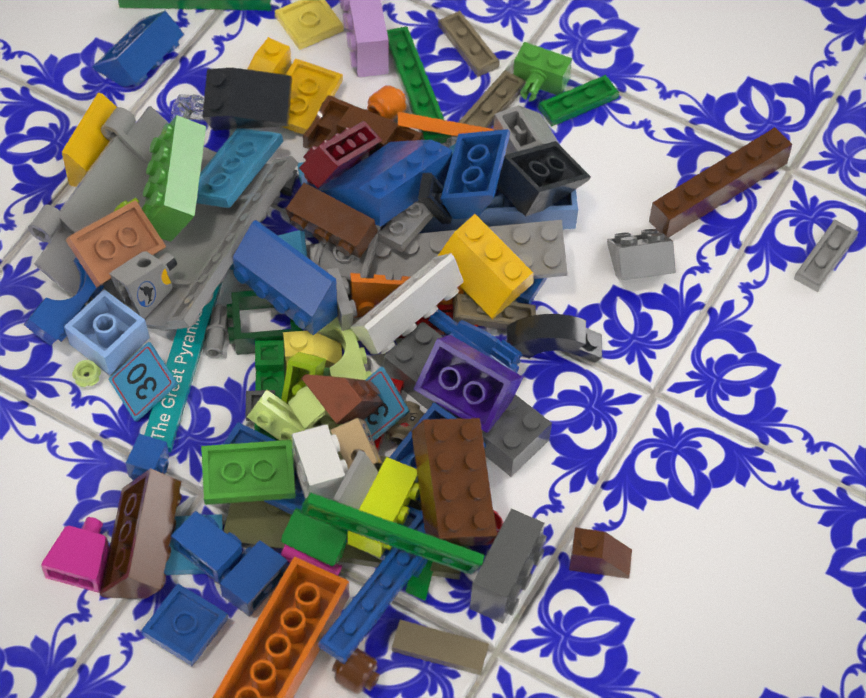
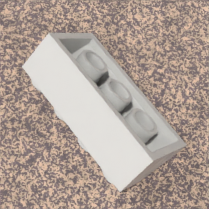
M451 253L434 257L350 327L371 354L381 353L383 355L396 345L394 340L401 334L403 337L410 334L417 327L415 322L421 317L425 319L430 317L438 310L436 305L443 299L448 301L459 292L457 287L464 281L455 257Z

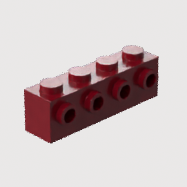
M363 121L352 128H346L341 134H335L329 141L327 139L324 140L318 147L313 146L303 156L306 161L299 169L304 173L308 182L319 188L364 160L381 143L382 139Z

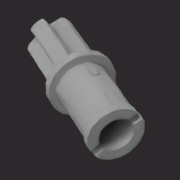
M217 304L212 309L210 325L206 327L208 337L204 352L210 358L222 357L224 339L228 335L227 307L222 304Z

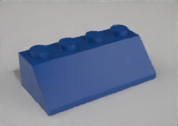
M257 220L253 221L233 256V273L235 278L241 284H246L253 289L258 297L269 301L279 313L286 314L294 320L299 328L306 329L312 335H315L338 317L336 278Z

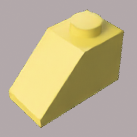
M308 331L283 332L286 372L289 359L298 352L325 358L326 368H330L342 358L341 343L319 333L312 335Z

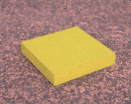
M299 0L275 10L276 19L299 50L344 31L343 23L326 0Z

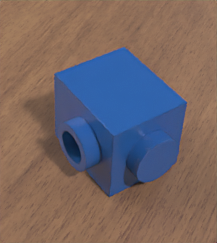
M139 434L126 461L128 476L135 480L150 468L166 474L169 466L167 442Z

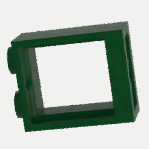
M254 290L231 292L232 303L226 304L227 318L228 321L233 320V327H228L229 344H235L236 355L255 353V341L284 340L283 332L303 331L290 318L291 329L241 333L240 311L275 307L265 298L261 299L258 297Z

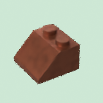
M308 374L301 378L336 424H345L357 418L364 420L383 403L378 396L380 391L369 380Z

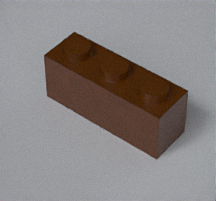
M303 183L286 208L289 222L293 227L301 231L304 229L308 230L322 243L330 242L336 245V248L347 256L352 254L361 258L378 232L374 219L306 183Z

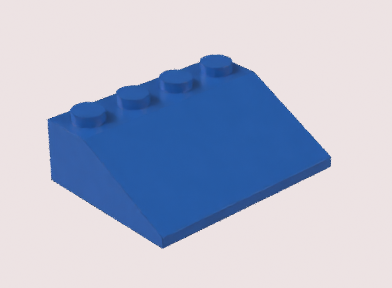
M433 140L390 142L320 188L319 191L374 219L376 225L381 227L419 200L422 173H432L441 184L446 181L453 150Z

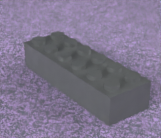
M422 321L410 334L384 355V369L389 377L404 381L403 390L428 410L435 402L413 389L437 338L442 336ZM515 394L511 404L488 433L482 430L483 441L486 444L485 456L512 477L550 440L552 422ZM440 406L441 408H443L444 410H446L447 412H449L451 415H453V416L456 417L457 419H462L461 417L455 415L454 413H452V412H450L449 410L445 409L444 407Z

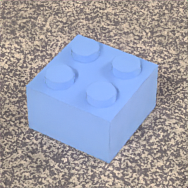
M105 289L64 326L69 344L109 375L119 368L150 338L145 319Z

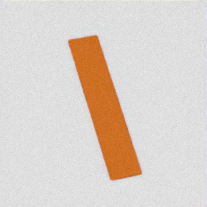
M398 112V126L453 136L463 133L493 131L490 128Z

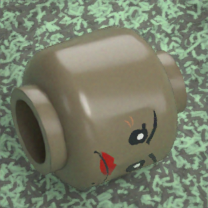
M404 401L410 412L386 431L389 435V440L395 444L400 445L424 415L420 410V406L414 402Z

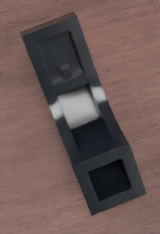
M539 314L519 319L507 326V342L522 352L523 357L528 359L546 351L569 352L594 363L602 358V334L586 328L585 319L564 314Z

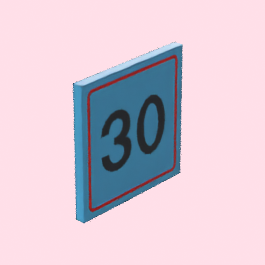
M149 341L108 379L136 422L178 385Z
M382 366L365 379L366 381H371L380 391L378 396L383 401L376 410L364 419L374 441L410 412Z

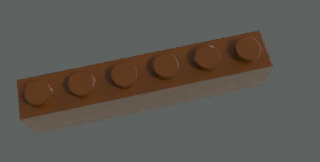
M772 128L652 202L649 217L650 224L658 232L664 233L668 238L786 165L793 144L777 128Z

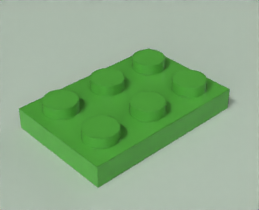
M291 440L201 446L205 505L296 498Z

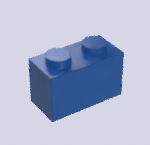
M197 511L171 535L174 549L218 584H220V579L225 571L229 568L233 569L240 562L243 554L242 543L237 536L231 532L226 534L219 528L218 523L209 515L203 516Z
M259 540L254 547L250 546L244 551L240 562L233 569L229 568L220 579L222 597L250 617L276 589L288 568V560Z

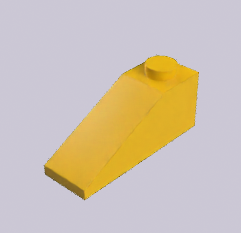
M268 37L254 54L247 69L286 75L292 65L291 47Z

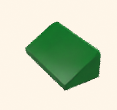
M295 508L282 535L281 542L330 566H334L343 556L348 540V532L300 513V509Z

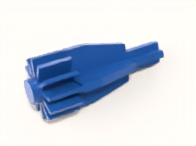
M439 309L430 316V323L445 334L454 336L512 371L518 372V364L521 362L520 358L523 354L504 339L500 342L499 339L489 332L461 320L457 323Z

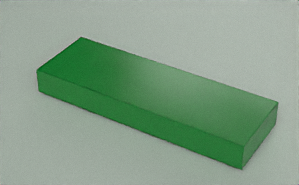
M603 75L540 102L538 109L552 127L618 99L619 91L609 78Z

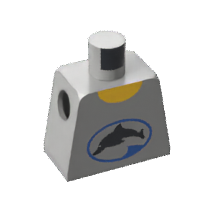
M145 251L109 274L121 302L145 319L171 292L173 286L167 273L177 266V262L168 252L157 259Z

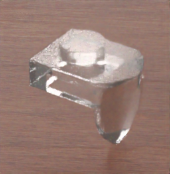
M179 94L171 108L170 122L176 115L188 120H204L202 118L204 98L197 94Z

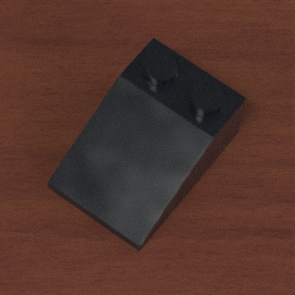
M234 67L207 69L202 118L213 131L288 126L292 77L290 75Z
M557 141L506 154L497 188L500 193L505 195L514 204L520 213L524 216H529L544 211L588 182L591 176Z

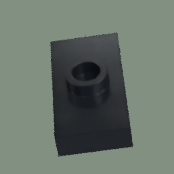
M422 173L418 199L441 224H451L452 216L441 200L443 185L432 173Z

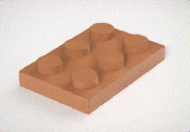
M136 200L70 235L65 240L96 287L110 281L111 276L109 273L141 252L147 251L154 256L166 248L163 240Z

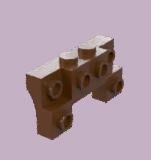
M328 95L323 101L314 121L303 135V147L309 150L313 146L318 147L324 140L327 139L329 141L335 134H341L346 128H352L363 121L382 139L381 143L368 156L390 142L422 140L423 133L408 127L398 126V123L391 119L384 118Z

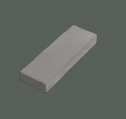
M834 219L796 272L794 280L818 292L857 238L858 231Z

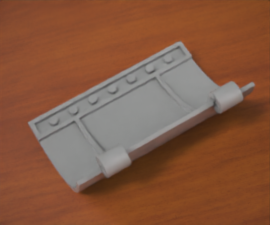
M152 106L146 108L137 122L134 115L127 109L122 107L115 108L101 127L102 134L110 142L62 208L58 210L51 205H44L28 226L29 232L36 239L48 242V245L37 258L34 265L73 296L76 295L79 289L80 275L73 261L76 256L65 240L70 235L111 214L125 200L130 202L136 197L140 201L139 206L141 209L145 204L146 197H143V191L149 179L146 169L152 158V153L149 151L150 145L154 137H159L166 123L169 124ZM206 147L203 148L201 171L216 154V152ZM293 156L278 158L272 164H265L230 208L196 203L195 216L173 241L170 242L162 239L166 248L155 254L154 257L159 259L168 252L176 260L177 266L167 273L173 286L171 292L145 318L147 328L159 330L189 328L198 321L199 313L213 298L212 293L225 280L226 272L233 264V256L251 223L255 220L262 222L266 218L267 210L279 198L280 191L285 183L293 177V171L298 165ZM112 279L104 283L105 287L103 290L105 289L121 301ZM91 296L86 302L87 305L93 300Z

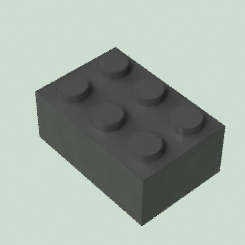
M511 508L472 583L471 610L502 624L508 614L514 615L520 601L518 599L521 589L524 591L527 589L532 578L530 573L533 565H539L544 554V549L542 548L547 538L546 535H543L544 522Z

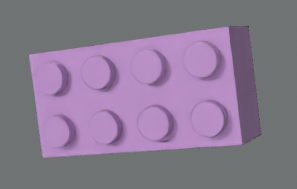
M340 0V8L346 11V13H343L344 28H347V31H349L346 32L347 46L353 50V52H350L351 67H356L358 77L388 74V35L381 0Z

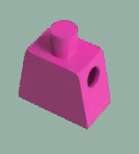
M87 517L82 529L72 526L64 527L41 563L46 579L100 593L109 545L107 537L99 534L103 526L99 519Z

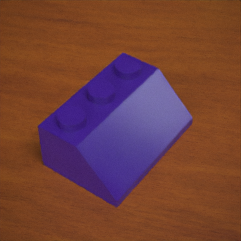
M448 335L437 338L413 390L462 419L480 418L482 430L488 433L511 404L524 377L454 336Z

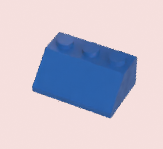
M166 10L141 18L92 68L122 87L133 84L138 86L146 80V73L150 69L153 70L164 61L162 57L166 53L169 54L180 45L178 41L185 34Z
M509 129L458 134L441 196L443 204L453 219L471 218L474 214L479 217L494 199L510 137Z

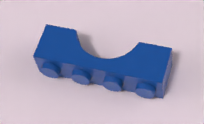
M77 257L73 260L80 275V285L76 295L66 300L45 298L24 323L25 327L50 346L57 340L62 342L67 337L64 326L86 307L85 303L90 296L94 299L105 287L104 285L95 286Z

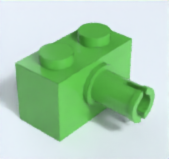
M524 42L514 59L513 75L526 81L520 91V95L526 100L529 93H531L529 101H534L539 90L554 95L563 93L570 79L572 58Z

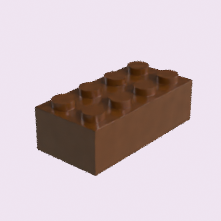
M480 418L422 420L412 430V439L425 534L458 546L485 545L497 536Z

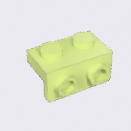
M268 390L265 391L247 416V418L278 440L292 441L293 433L306 430L292 408Z

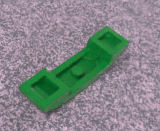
M284 340L255 341V391L275 390L276 396L280 399L282 398L285 382ZM254 423L255 431H258L276 441H280L273 435L268 433L266 430L259 427L256 423Z

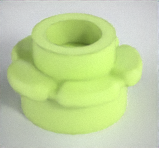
M90 360L78 362L72 372L75 383L81 387L97 384L101 375L100 368Z

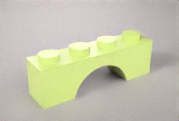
M337 317L317 332L341 343V347L344 350L342 358L329 368L330 376L365 380L372 375L371 371L365 370L364 364H367V357L364 347L359 348L357 341H360V339L352 329L342 331Z

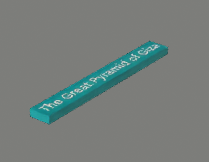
M222 283L216 287L212 293L213 298L199 313L198 321L189 328L177 329L166 366L178 385L152 408L144 433L146 436L167 442L169 452L173 448L206 339V327L210 325L212 309L216 306Z

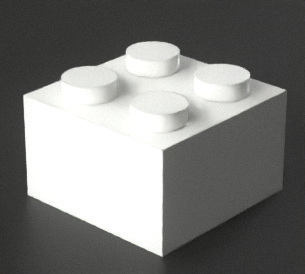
M327 424L293 433V464L305 499L311 492L333 500L348 472L346 461H340L337 453L340 452V445L336 434H330Z

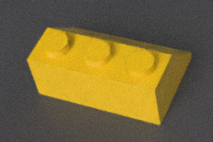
M97 93L62 150L70 186H78L110 142L102 134L101 127L117 106L101 93Z
M476 214L452 234L438 254V256L451 253L455 257L464 281L459 287L492 320L533 284V272Z

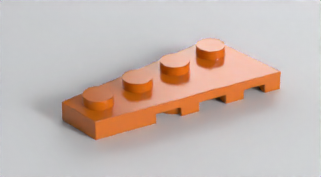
M350 273L351 300H354L357 310V316L355 317L366 315L410 277L401 276L400 280H388L385 275L374 274L373 279L361 278L359 273ZM458 286V294H464V291ZM453 298L448 301L443 299L436 306L453 304Z

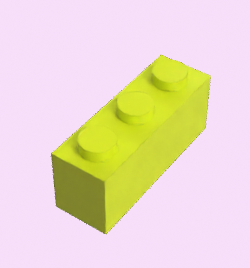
M386 457L359 510L403 525L410 510L407 507L411 499L416 500L420 493L417 469ZM348 531L349 545L379 558L382 557L386 548L389 550L392 548V546Z

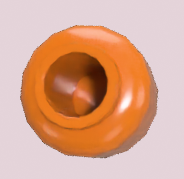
M386 85L368 98L367 110L394 121L398 118V112L405 113L406 97L400 89Z

